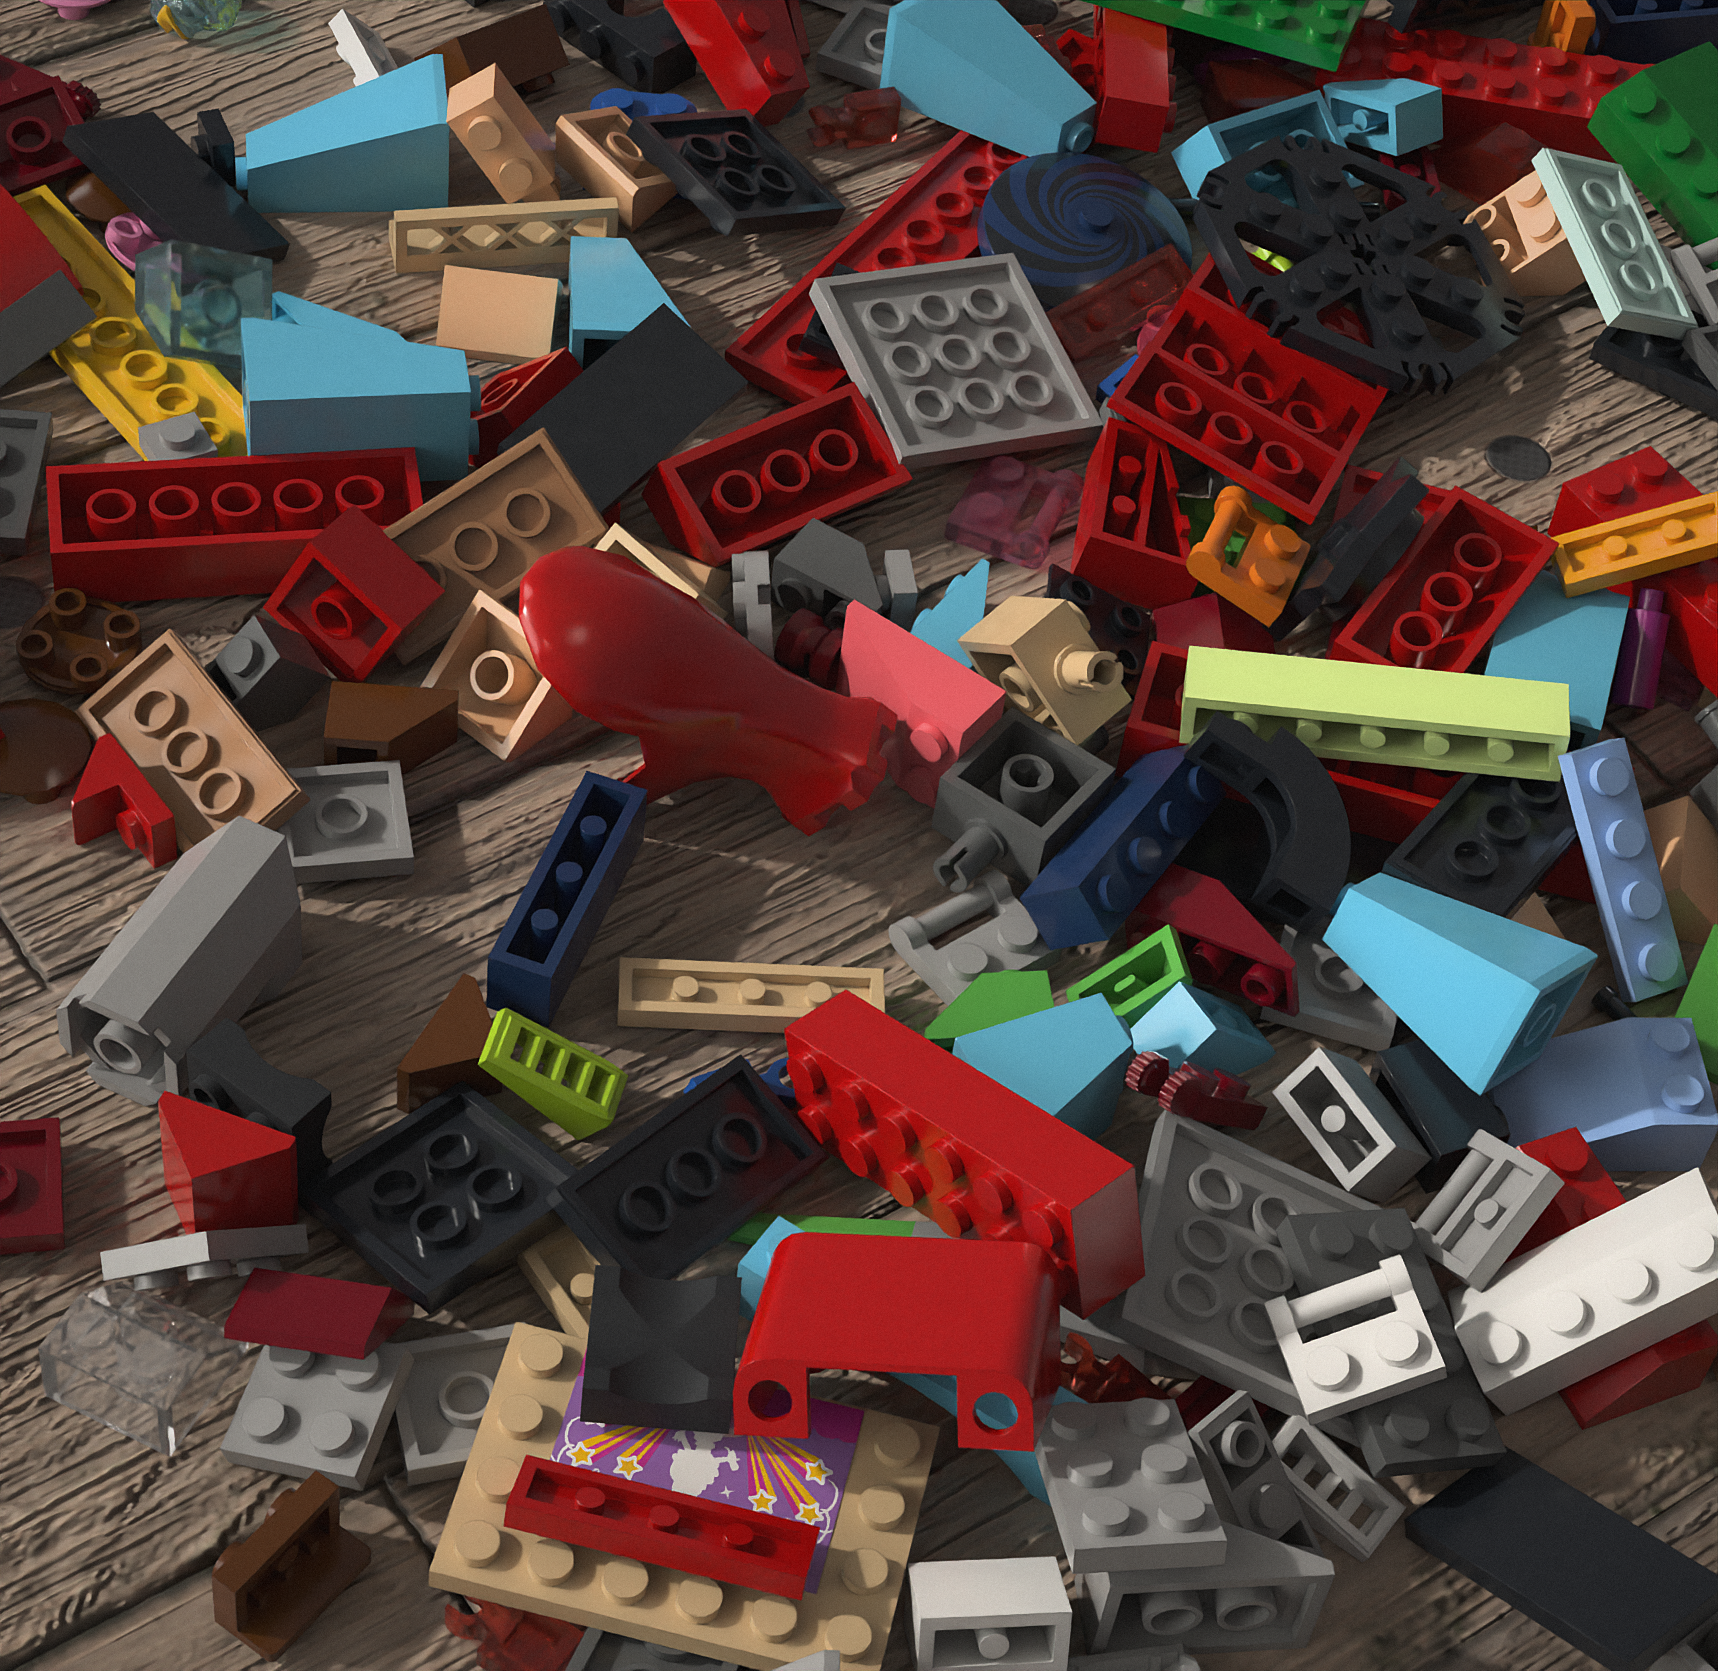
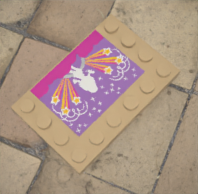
M515 1322L429 1569L430 1587L760 1671H771L822 1650H840V1671H881L940 1431L939 1426L810 1395L811 1435L809 1439L734 1435L733 1404L729 1434L581 1422L582 1387L588 1339ZM777 1387L763 1413L768 1416L777 1417L790 1412L792 1399L788 1390ZM526 1454L820 1527L816 1551L802 1600L765 1593L756 1589L503 1527L506 1504Z

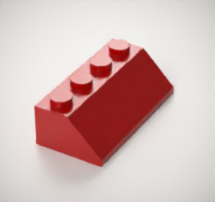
M852 382L659 462L641 495L670 544L716 568L732 561V554L756 551L801 531L812 518L823 522L910 484L913 478L904 464L899 465L892 443L855 382Z
M1455 485L1416 535L1401 558L1381 580L1336 638L1329 660L1466 673L1556 553L1560 543Z
M1577 1127L1519 1145L1515 1148L1549 1167L1565 1183L1504 1263L1627 1202ZM1704 1319L1559 1390L1558 1393L1581 1429L1585 1430L1699 1388L1718 1352V1335L1707 1319Z

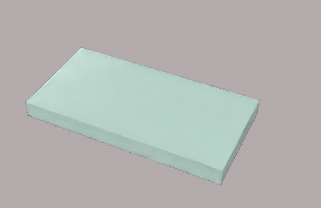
M1542 148L1531 161L1607 326L1684 340L1686 332L1697 329L1698 324L1623 166Z

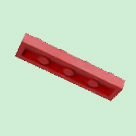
M527 1454L507 1501L503 1527L541 1537L576 1544L613 1555L624 1556L800 1601L803 1597L820 1532V1527Z

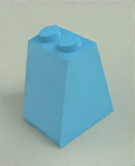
M1098 993L956 1037L952 1054L1094 1141L1112 1125L1118 1098L1123 1091V1079L1129 1055L1133 1052V1037L1126 1020L1120 1015L1115 1016L1103 994Z

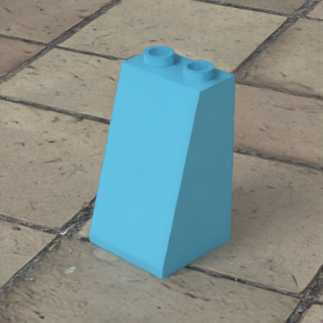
M253 317L241 318L242 402L248 456L415 447L420 482L462 480L468 476L469 455L479 454L477 419H470V411L481 410V387L479 375H468L464 350Z
M1542 570L1490 640L1481 675L1569 684L1570 740L1567 750L1575 751L1596 744L1605 716L1630 597L1603 588L1566 599L1558 577Z

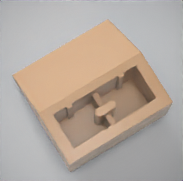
M1536 170L1523 177L1486 204L1478 207L1467 216L1463 223H1472L1476 219L1519 296H1563L1586 281ZM1480 276L1483 286H1486L1483 279Z

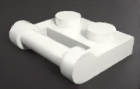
M1400 1254L1379 1261L1380 1269L1302 1297L1287 1301L1283 1295L1264 1302L1271 1327L1310 1426L1447 1378L1445 1364ZM1391 1296L1396 1308L1395 1312L1313 1341L1302 1343L1297 1329Z

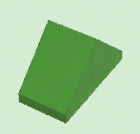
M1169 924L1070 987L1066 990L1068 1001L1072 1002L1102 993L1115 1016H1122L1131 1029L1179 981L1192 986L1193 979L1176 929Z

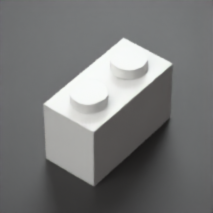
M1055 1556L907 1563L903 1625L914 1671H1067L1072 1609Z

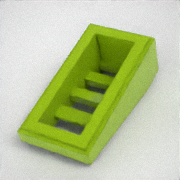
M508 1008L497 1012L478 1065L578 1141L608 1127L612 1123L628 1078L625 1072L608 1060ZM516 1043L523 1047L518 1062L511 1059ZM539 1060L544 1063L541 1074L536 1072ZM562 1079L567 1081L566 1087L561 1084Z

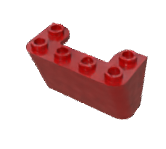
M818 1232L791 1234L780 1241L773 1252L736 1374L733 1388L734 1435L809 1439L811 1435L810 1374L821 1373L826 1369L957 1376L958 1448L1034 1452L1061 1384L1060 1278L1056 1263L1049 1253L1039 1246L1017 1241ZM781 1384L786 1387L792 1399L790 1412L777 1417L765 1415L763 1411L778 1385ZM992 1392L1004 1394L1013 1401L1017 1408V1421L1005 1429L988 1427L977 1416L975 1404L978 1398Z

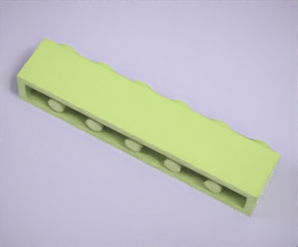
M1189 646L1179 743L1190 744L1199 730L1216 711H1219L1230 719L1244 723L1256 736L1266 742L1282 726L1303 742L1316 757L1560 782L1562 771L1558 756L1567 752L1570 740L1569 684Z

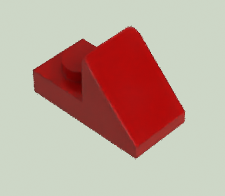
M107 733L98 737L72 801L71 810L75 843L82 845L118 829L125 844L131 850L139 848L154 869L177 859L175 816L112 734Z

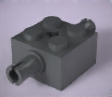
M1011 707L940 777L931 828L955 843L942 856L938 857L933 864V872L937 880L945 887L958 874L959 877L951 884L950 890L960 893L965 891L970 882L990 863L1029 887L1112 789L1116 768L1095 756L1109 743V735L1106 728L1102 725L1077 746L1016 708Z

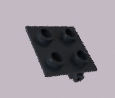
M1052 563L1049 566L1047 592L1042 598L1066 599L1074 603L1085 614L1091 627L1088 634L1098 649L1114 653L1118 657L1114 661L1122 663L1123 680L1121 684L1134 701L1148 654L1151 615L1138 609L1135 605L1125 602L1091 584L1083 577L1076 576Z

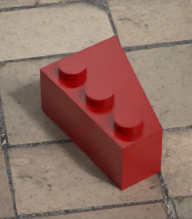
M663 0L666 9L727 110L747 109L764 127L775 125L784 118L810 88L784 0Z
M1108 417L1087 464L1070 573L1083 577L1091 584L1113 596L1151 610L1189 600L1199 581L1189 573L1186 567V561L1191 552L1188 541L1191 526L1188 516L1181 515L1176 499L1179 485L1165 440L1143 427Z

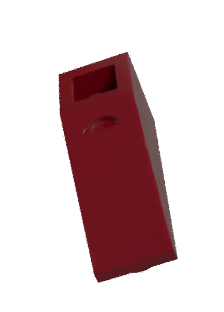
M1171 863L1126 918L1125 929L1128 950L1169 924L1177 931L1193 979L1295 1017L1300 1012L1297 963L1220 880Z

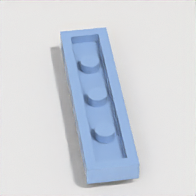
M1625 738L1609 739L1559 755L1558 759L1622 1002H1638L1689 984Z

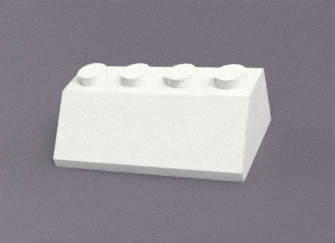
M1698 1167L1502 1264L1481 1293L1465 1283L1448 1291L1456 1334L1483 1393L1508 1416L1718 1313V1204Z

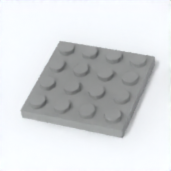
M1014 253L814 279L809 296L851 381L857 385L892 443L899 465L904 464L907 470L1096 440L1103 428L1102 420Z
M1164 1110L1154 1124L1138 1197L1146 1276L1117 1296L1109 1333L1235 1391H1248L1251 1398L1290 1416L1300 1415L1307 1420L1264 1306V1302L1283 1295L1287 1301L1301 1297L1275 1230L1287 1215L1378 1210L1383 1208L1189 1117L1173 1115ZM1312 1324L1297 1329L1303 1344L1318 1339ZM1347 1413L1314 1424L1318 1429L1360 1447Z

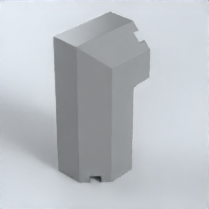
M238 816L186 851L56 1009L60 1044L72 1057L80 1048L88 1055L93 1062L86 1072L98 1085L143 1106L156 1104L164 1091L181 1096L189 1086L187 1050L226 1017L237 1023L255 998L256 1003L275 1000L302 964L301 904L286 836L242 816Z

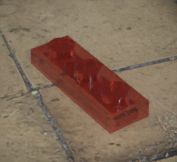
M1170 243L1049 310L1045 314L1074 366L1174 309L1194 275Z

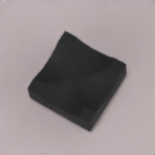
M227 1017L187 1050L190 1100L296 1137L298 1186L333 1164V1161L324 1154L322 1147L323 1130L332 1107L331 1092L314 1079L287 1074L267 1063L252 1048L245 1030Z
M595 1265L580 1421L729 1434L733 1404L742 1277L716 1275L697 1280H664L639 1275L622 1267Z

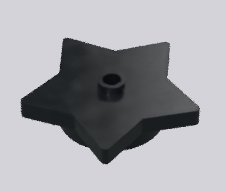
M1400 456L1354 509L1345 517L1337 520L1325 535L1311 546L1282 613L1270 627L1262 624L1261 627L1280 642L1315 610L1328 622H1336L1357 606L1378 585L1410 546L1424 521V516L1415 507L1426 496L1429 489L1417 479L1419 471Z

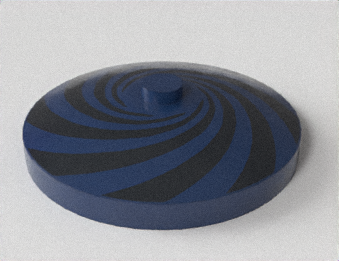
M1055 152L1021 160L1002 172L994 181L979 214L977 236L982 257L1014 253L1049 321L1071 330L1093 334H1118L1141 329L1144 317L1149 311L1153 309L1171 310L1179 299L1191 271V240L1183 219L1176 208L1149 181L1122 165L1100 157L1080 153Z

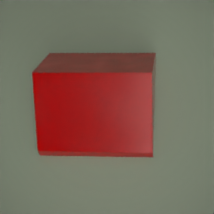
M164 1091L158 1100L164 1180L186 1235L214 1230L296 1225L299 1220L296 1137Z

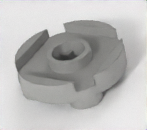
M768 551L744 552V554H732L733 606L736 631L774 661Z

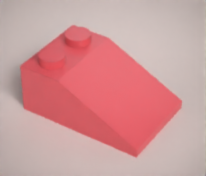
M855 599L847 606L835 691L837 694L846 697H872L876 701L882 702L898 715L895 732L883 744L879 755L888 761L886 770L899 788L908 792L916 801L927 804L934 809L940 777L1002 717L1007 691Z

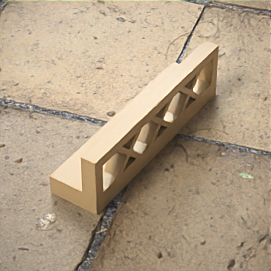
M616 197L397 210L394 211V220H389V242L395 272L398 274L444 271L445 265L474 269L566 263L570 259L571 236L617 238L619 206Z

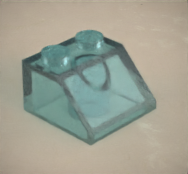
M173 239L135 254V312L164 357L242 370L241 318L253 317L272 320V259Z

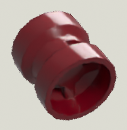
M802 608L793 614L783 627L775 646V660L792 670L799 668L807 670L812 682L830 690L836 687L844 629L838 627L830 630L824 625L821 616L806 608Z

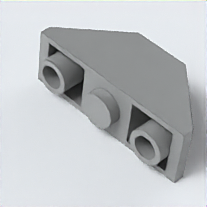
M1244 1390L1236 1391L1188 1431L1190 1442L1219 1519L1325 1558L1249 1392Z

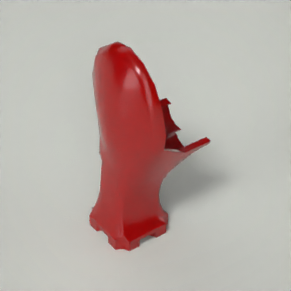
M566 546L539 557L520 581L519 621L537 670L576 712L614 731L639 737L645 763L622 782L646 789V805L695 782L726 777L752 780L767 790L782 812V818L807 836H811L826 826L830 816L841 805L852 811L866 803L874 788L884 780L888 761L879 753L883 744L895 732L898 715L872 697H846L820 688L784 669L694 597L627 557L585 546Z

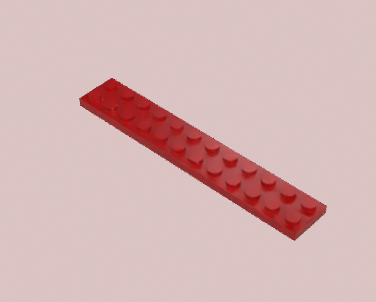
M1069 28L1046 51L1094 99V39ZM960 130L725 350L724 359L746 380L795 405L852 383L846 370L798 350L816 310L809 296L814 279L831 277L837 262L863 273L981 257L977 226L979 214L987 193L1002 172L1013 164L1029 157ZM1095 130L1091 143L1080 154H1086L1096 144Z

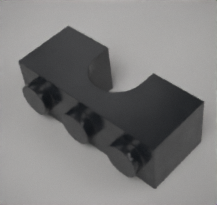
M543 0V5L546 4L559 37L638 92L663 94L696 75L697 59L671 15L663 8L643 17L624 16V0Z

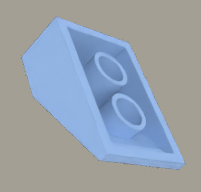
M1628 1017L1551 1038L1539 1059L1488 1091L1491 1103L1498 1106L1507 1119L1509 1132L1511 1133L1508 1145L1516 1148L1519 1145L1577 1127L1606 1171H1691L1697 1167L1700 1169L1718 1131V1114L1692 1018Z

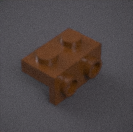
M316 1470L297 1490L294 1488L286 1489L268 1509L264 1523L245 1542L237 1540L228 1546L218 1558L213 1568L211 1577L215 1622L268 1662L277 1661L371 1562V1548L340 1526L339 1486Z

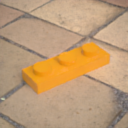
M1718 491L1550 537L1560 543L1556 553L1550 560L1566 599L1718 557Z

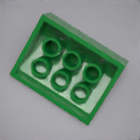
M1709 41L1640 71L1603 96L1587 126L1612 158L1623 166L1628 177L1685 244H1689L1691 248L1718 237V50ZM1718 261L1710 263L1705 267L1711 270L1718 269Z

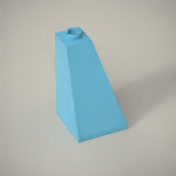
M904 0L889 9L879 88L880 97L1028 157L1055 152L1082 153L1089 146L1094 136L1093 122L1097 102L997 0Z
M443 54L428 55L247 133L246 157H235L237 191L248 190V204L258 213L390 212L448 207L449 125L446 122L448 103Z
M571 236L568 349L583 371L663 303L690 327L627 238Z
M1378 873L1356 885L1352 882L1348 883L1341 889L1329 912L1334 918L1322 939L1470 1089L1480 1096L1540 1058L1598 958L1596 953L1584 946L1383 873Z

